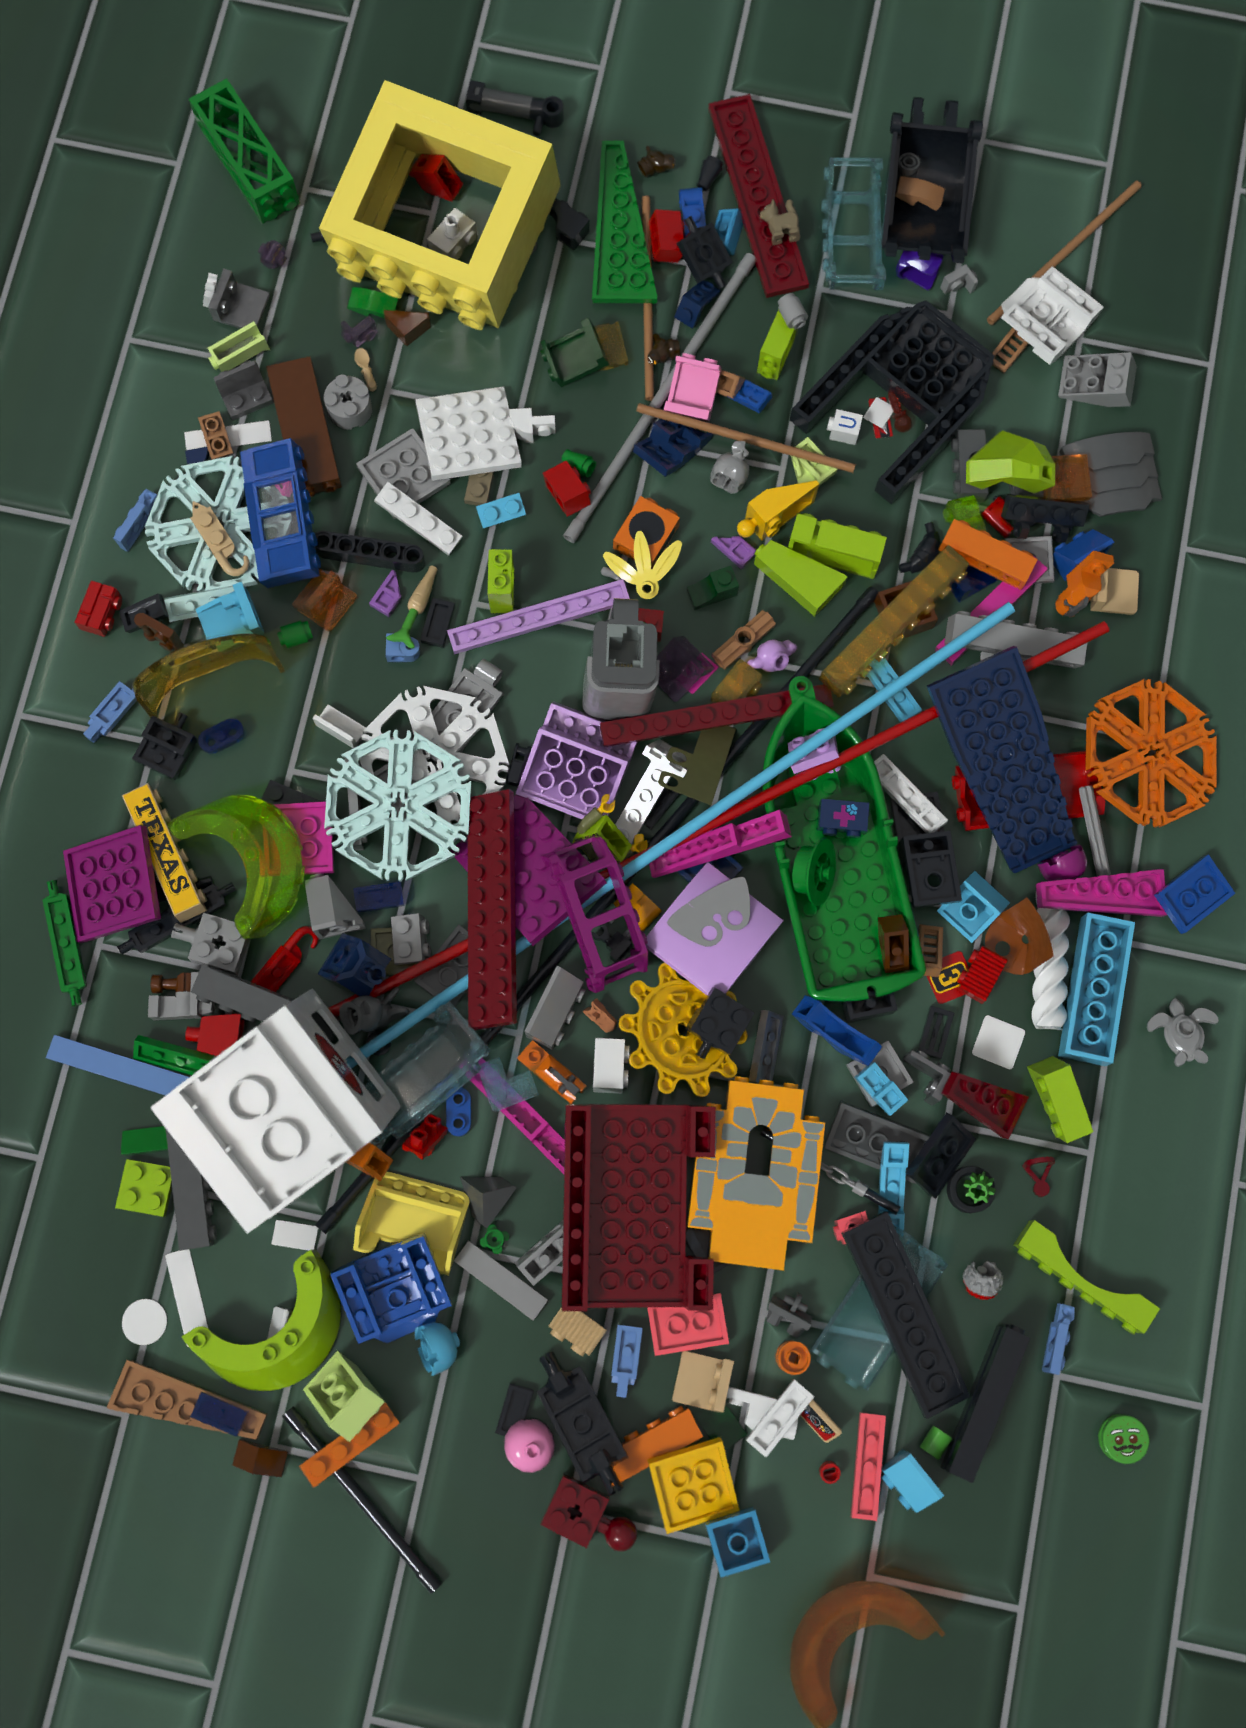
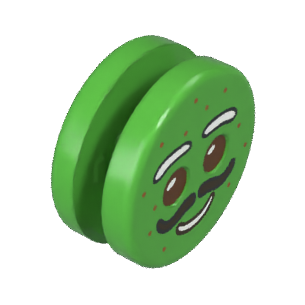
M1115 1414L1105 1419L1101 1424L1098 1432V1442L1103 1453L1110 1459L1123 1464H1132L1145 1456L1149 1448V1434L1143 1423L1135 1417Z

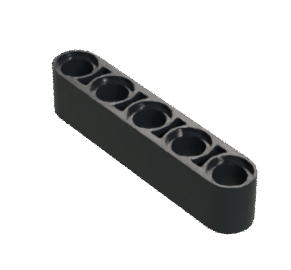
M319 531L315 534L317 538L315 550L318 556L323 559L412 573L421 571L425 566L423 551L416 545L329 531ZM323 542L329 543L327 547H319V545ZM344 546H352L350 550L342 551ZM367 549L374 550L370 555L364 554ZM391 552H394V553L397 554V555H396L395 557H393V558H387V557H386V556H387L389 553H391ZM412 556L419 557L415 562L409 561V558Z

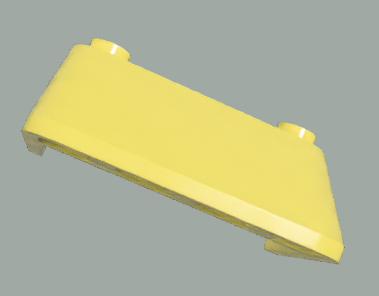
M386 1172L381 1182L375 1178L373 1180L355 1227L353 1250L369 1253L375 1250L379 1240L394 1244L425 1233L440 1274L449 1276L469 1207V1197L462 1191Z

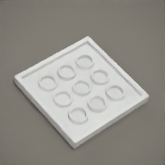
M504 387L415 399L432 481L521 467L522 462L514 428L510 422L509 407Z

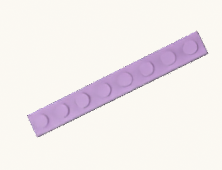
M622 579L450 629L447 632L453 652L457 654L611 609L614 598H630Z

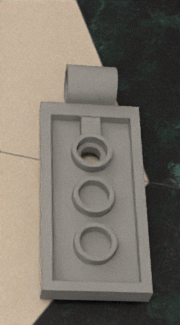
M483 658L476 666L474 674L467 668H464L448 691L476 697V701L480 700L482 702V705L478 708L480 713L485 712L488 708L492 711L504 695L502 691L494 688L501 679L503 671ZM440 700L432 711L438 735L461 714V705ZM470 740L458 752L462 753ZM430 754V760L437 764L438 758Z

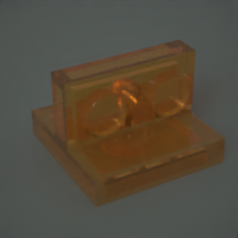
M1087 454L1051 456L1055 463V486L1043 490L1044 498L1068 501L1090 500L1092 498Z
M319 569V576L311 579L292 605L299 612L328 632H331L357 599V594L341 583L339 575L333 571L327 574Z

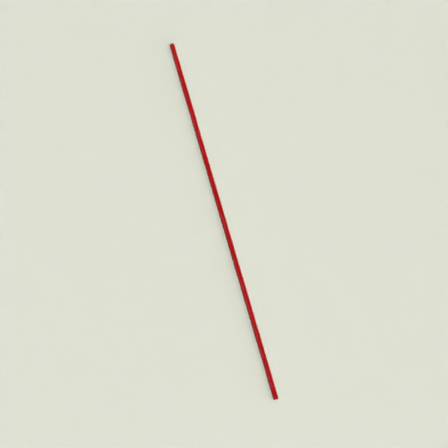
M1103 621L1023 661L1026 672L1028 673L1108 633L1109 627L1107 623ZM932 706L840 752L837 759L804 770L732 806L667 852L937 718L938 715L935 707ZM648 849L620 862L619 864L622 867H624L625 865L633 861L635 858L646 852ZM608 869L599 872L604 879L610 876ZM468 938L383 980L382 983L376 984L370 996L376 998L468 952ZM355 994L328 1009L334 1016L338 1017L340 1007L359 996Z

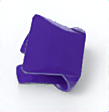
M903 250L896 267V277L908 279L925 290H930L944 256L938 253H931L930 260H919L917 251Z

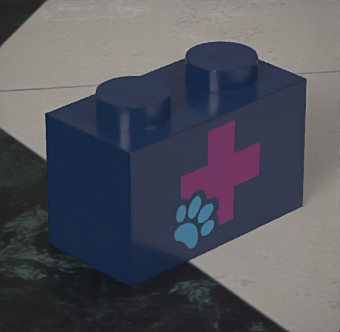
M821 799L819 802L817 830L823 831V835L836 836L837 832L847 833V837L860 838L861 834L865 835L868 829L869 803Z

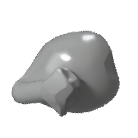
M734 441L732 453H724L717 459L710 474V481L713 485L729 493H737L742 489L748 479L750 470L749 465L744 460L749 454L745 448V441Z

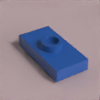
M745 379L735 398L730 399L760 414L771 400L772 393Z

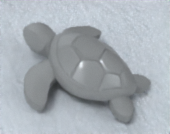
M1176 998L1173 999L1169 1005L1172 1017L1165 1013L1154 1015L1147 1023V1030L1153 1032L1160 1027H1164V1038L1169 1048L1176 1054L1174 1063L1177 1067L1182 1066L1186 1061L1190 1062L1194 1059L1198 1063H1207L1208 1056L1201 1051L1205 1036L1199 1023L1217 1024L1219 1021L1217 1015L1208 1009L1198 1008L1189 1016H1186L1184 1005Z

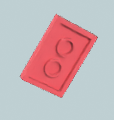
M721 1293L713 1294V1310L688 1311L685 1307H647L655 1356L729 1344Z

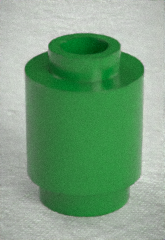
M299 620L280 626L281 631L277 632L281 646L286 645L287 649L307 643L309 639L313 638L308 621L302 622Z

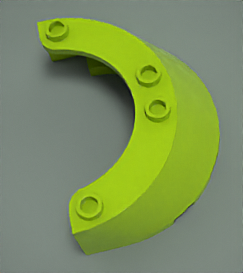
M311 1249L300 1256L293 1265L297 1283L296 1304L288 1322L274 1336L256 1344L240 1345L225 1341L211 1332L209 1328L201 1326L192 1329L183 1335L182 1338L204 1363L227 1382L248 1390H278L305 1379L326 1359L339 1332L341 1300L331 1278L330 1270L318 1251Z

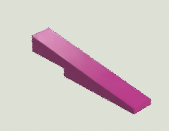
M1037 560L1022 590L1002 581L971 612V616L978 618L980 615L989 616L1008 602L1013 606L1048 568ZM945 638L936 646L935 651L945 646ZM960 649L947 658L946 661L952 666L968 649Z
M777 810L737 826L731 823L707 832L652 861L649 864L651 876L653 878L790 838L792 835L787 815L781 810Z
M481 1057L464 1075L564 1175L565 1140Z

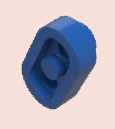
M462 1087L451 1089L446 1097V1127L452 1135L457 1137L466 1135L471 1129V1096ZM456 1095L463 1097V1101L459 1104L454 1102ZM457 1119L463 1121L461 1128L454 1127V1122Z

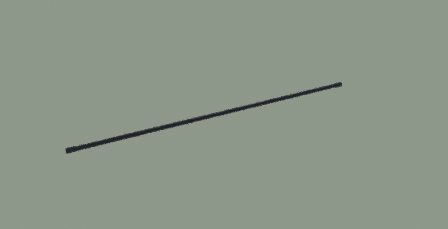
M869 586L856 601V604L779 692L788 691L789 684L793 678L797 676L807 677L859 616L875 601L878 591L874 587ZM770 719L752 722L731 746L721 776ZM687 797L647 843V849L669 836L699 801ZM638 872L624 881L625 886ZM613 888L600 897L586 913L585 917L591 918L603 913L617 897L615 889ZM574 930L566 936L516 994L517 1011L578 942ZM504 1026L487 1028L381 1151L390 1158L410 1136V1133L418 1127ZM362 1172L315 1225L327 1234L340 1219L342 1213L373 1177Z

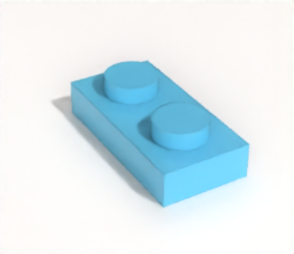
M520 493L475 506L482 528L526 515Z

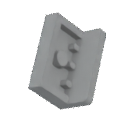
M419 913L391 917L394 964L419 963L431 957V947L427 943L426 935L429 933L428 920Z

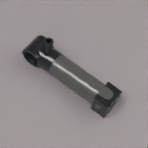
M473 80L469 82L465 98L467 112L482 115L484 110L535 120L532 134L536 137L541 135L543 123L549 128H557L564 121L563 102L556 96L542 99L485 88L484 82Z

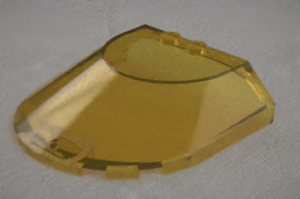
M221 634L187 643L159 659L135 678L132 690L136 700L150 717L152 715L157 717V709L162 699L170 690L186 681L231 664L254 659L266 661L277 666L280 673L285 672L267 637L258 634Z

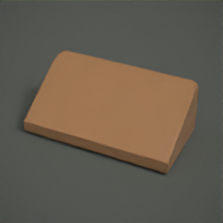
M721 370L716 393L734 399L745 378Z

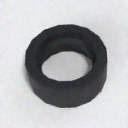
M967 1166L955 1171L948 1180L946 1188L948 1199L953 1207L969 1214L981 1212L988 1208L995 1199V1193L994 1195H989L987 1203L981 1200L977 1204L971 1205L959 1198L957 1184L961 1178L971 1175L972 1172L978 1175L984 1171L985 1176L989 1179L992 1178L991 1175L981 1167ZM993 1181V1184H992L990 1187H993V1188L996 1189L995 1183H994V1181Z

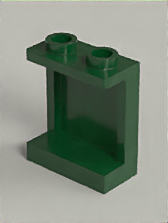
M589 318L580 321L582 328L551 343H547L545 339L540 341L543 347L540 350L545 363L548 362L550 366L548 374L553 382L556 381L560 387H564L609 365L595 326Z

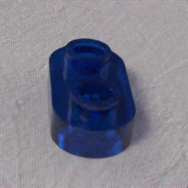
M227 719L204 730L199 735L198 743L204 752L214 754L241 741L245 730L238 720ZM232 729L237 730L235 735H229V732ZM210 740L216 741L213 746L208 745Z

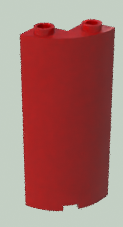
M1086 751L1053 755L1055 760L1054 767L1056 774L1060 778L1061 784L1059 785L1062 796L1065 797L1067 803L1065 807L1068 817H1084L1079 788L1088 785L1093 787L1094 784L1098 783L1097 776H1087L1094 768L1086 771ZM955 766V776H952V787L957 792L959 808H957L956 813L958 822L963 823L965 831L989 828L960 767ZM1102 787L1093 788L1098 815H1104L1106 799L1096 792L1101 790Z

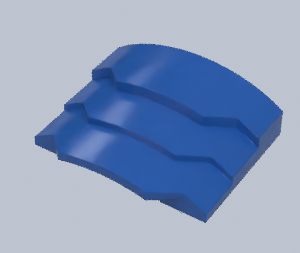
M425 1233L374 1251L330 1273L358 1344L372 1338L385 1343L394 1341L415 1332L418 1326L435 1322L440 1310L452 1306Z

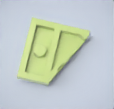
M809 437L795 446L796 448L824 455ZM791 456L798 484L817 480L820 486L837 473L836 468Z

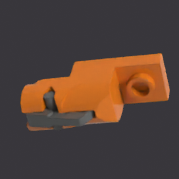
M1093 550L1066 575L1068 587L1058 596L1055 602L1056 610L1059 614L1074 617L1087 606L1090 599L1101 591L1100 576L1114 564L1112 555Z
M533 1040L517 1057V1060L571 1105L577 1100L575 1095L578 1092L582 1094L587 1087L570 1070Z

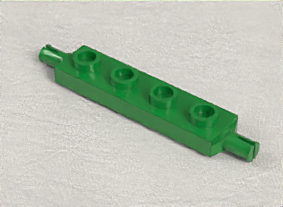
M51 880V882H47L49 896L42 901L61 992L70 993L72 1006L82 1005L79 991L87 987L79 944L76 941L69 896L59 893L57 880Z

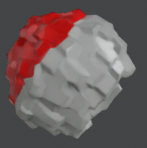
M986 1261L982 1266H978L977 1270L975 1269V1262H973L971 1265H967L962 1276L966 1290L975 1298L989 1300V1298H994L1002 1289L1003 1275L994 1262Z

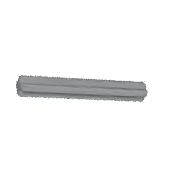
M1090 785L1079 788L1096 875L1097 877L1102 875L1108 876L1111 875L1093 787Z

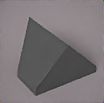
M460 1177L464 1192L469 1197V1208L472 1217L488 1228L516 1190V1187L503 1177Z

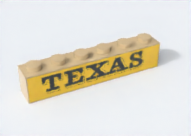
M147 783L123 794V800L135 827L139 825L147 827L152 865L174 916L182 923L207 911L204 904L207 902V898L201 888L197 889L195 882L198 881L194 870L192 868L189 869L186 864L189 858L184 848L180 849L177 844L181 840L175 828L171 829L169 826V822L172 820L166 808L162 810L160 803L163 802L159 791L157 789L153 790Z

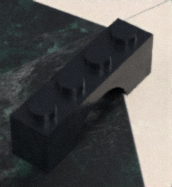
M555 198L549 215L557 223L556 238L572 250H575L590 232L589 219L584 213L572 209L567 202Z

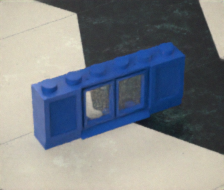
M289 438L241 451L244 490L259 582L265 587L271 588L319 576L318 568L321 567V562L315 550L317 538L312 530L314 517L309 510L308 503L311 502V497L305 485V481L308 478L306 470L302 465V460L304 459L302 447Z

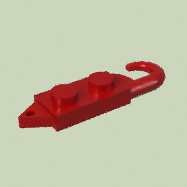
M303 926L298 928L286 943L277 949L251 982L276 992L301 962L302 953L296 945L304 935L310 934L313 938L311 948H315L318 944L319 938L312 931V927Z

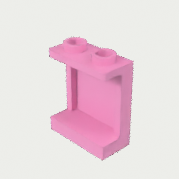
M683 353L682 357L676 356V366L664 410L709 422L722 368L720 365H717L718 361L704 358L703 362L695 360L696 356Z

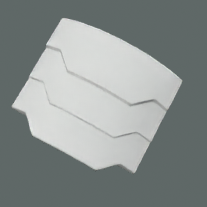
M1052 266L1041 278H1027L1002 303L1001 306L1004 314L1001 318L1017 330V334L1034 347L1033 352L1050 365L1077 341L1098 317L1104 307Z

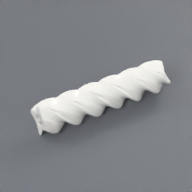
M1038 908L1037 912L1049 934L1054 957L1033 970L1036 979L1032 988L1035 1000L1031 1012L1032 1021L1036 1029L1063 1030L1061 1027L1067 1019V1012L1062 1003L1068 994V989L1063 979L1067 975L1069 968L1064 958V954L1069 948V940L1064 932L1070 924V918L1066 910Z

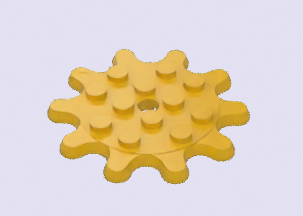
M662 963L658 968L659 984L656 987H649L640 980L634 981L631 984L630 994L638 1002L639 1010L636 1014H624L619 1019V1028L624 1032L634 1034L639 1043L637 1050L630 1054L629 1063L636 1069H641L646 1065L654 1066L659 1074L657 1087L664 1094L672 1093L679 1080H686L690 1084L693 1094L698 1097H705L710 1092L708 1077L711 1072H718L725 1078H733L737 1074V1066L729 1058L728 1054H724L711 1047L705 1060L700 1058V1056L696 1055L703 1043L700 1038L687 1031L686 1036L679 1035L678 1024L686 1027L696 1009L700 1008L707 995L688 980L680 979L674 969L666 963ZM728 991L726 995L737 1001L736 996L732 992ZM746 1030L738 1041V1045L746 1042L748 1037Z

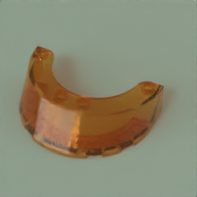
M873 1581L853 1582L827 1592L805 1613L793 1638L790 1653V1673L797 1700L816 1728H828L837 1717V1707L830 1690V1667L838 1647L853 1632L871 1625H888L899 1628L918 1640L928 1638L935 1631L941 1637L945 1635V1632L929 1612L911 1595L885 1583Z

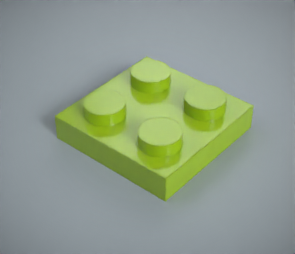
M126 1159L115 1208L166 1217L172 1191L170 1167Z

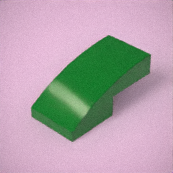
M353 287L347 309L365 316L371 313L385 319L384 310L395 311L398 298L375 290Z

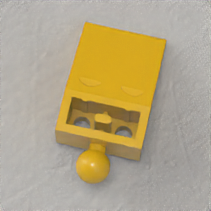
M818 481L766 489L748 502L746 517L737 525L738 534L747 538L755 532L761 541L766 537H773L778 533L781 526L815 502L819 487Z

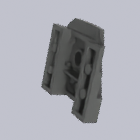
M1122 432L1106 434L1062 446L1059 455L1070 501L1086 502L1090 505L1088 512H1092L1099 517L1123 512L1143 511L1150 502L1161 501L1162 497L1157 480L1158 475L1153 458L1155 453L1150 433Z

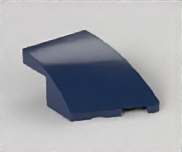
M660 419L654 422L650 437L635 444L633 452L666 477L699 453L713 438L714 434L709 432L703 433L688 426Z

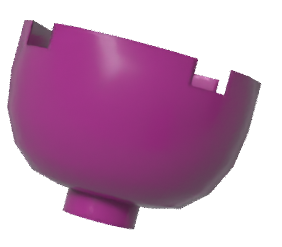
M1082 845L1072 846L1070 848L1071 852H1068V850L1062 851L1041 861V863H1037L1043 877L1047 881L1076 879L1083 875L1087 868V858Z

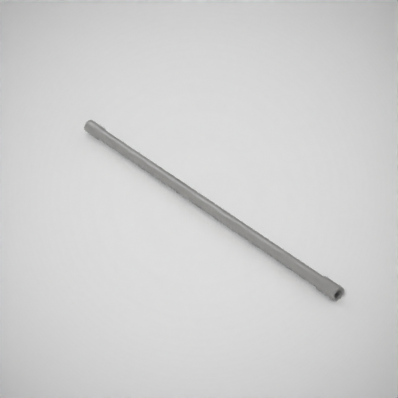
M751 253L745 254L736 268V272L683 353L696 354L736 290L755 265L756 259ZM675 366L649 406L660 409L667 399ZM645 414L641 416L589 497L591 505L581 509L565 531L563 537L567 541L575 543L589 517L632 453L635 444L639 442L654 419L653 416Z

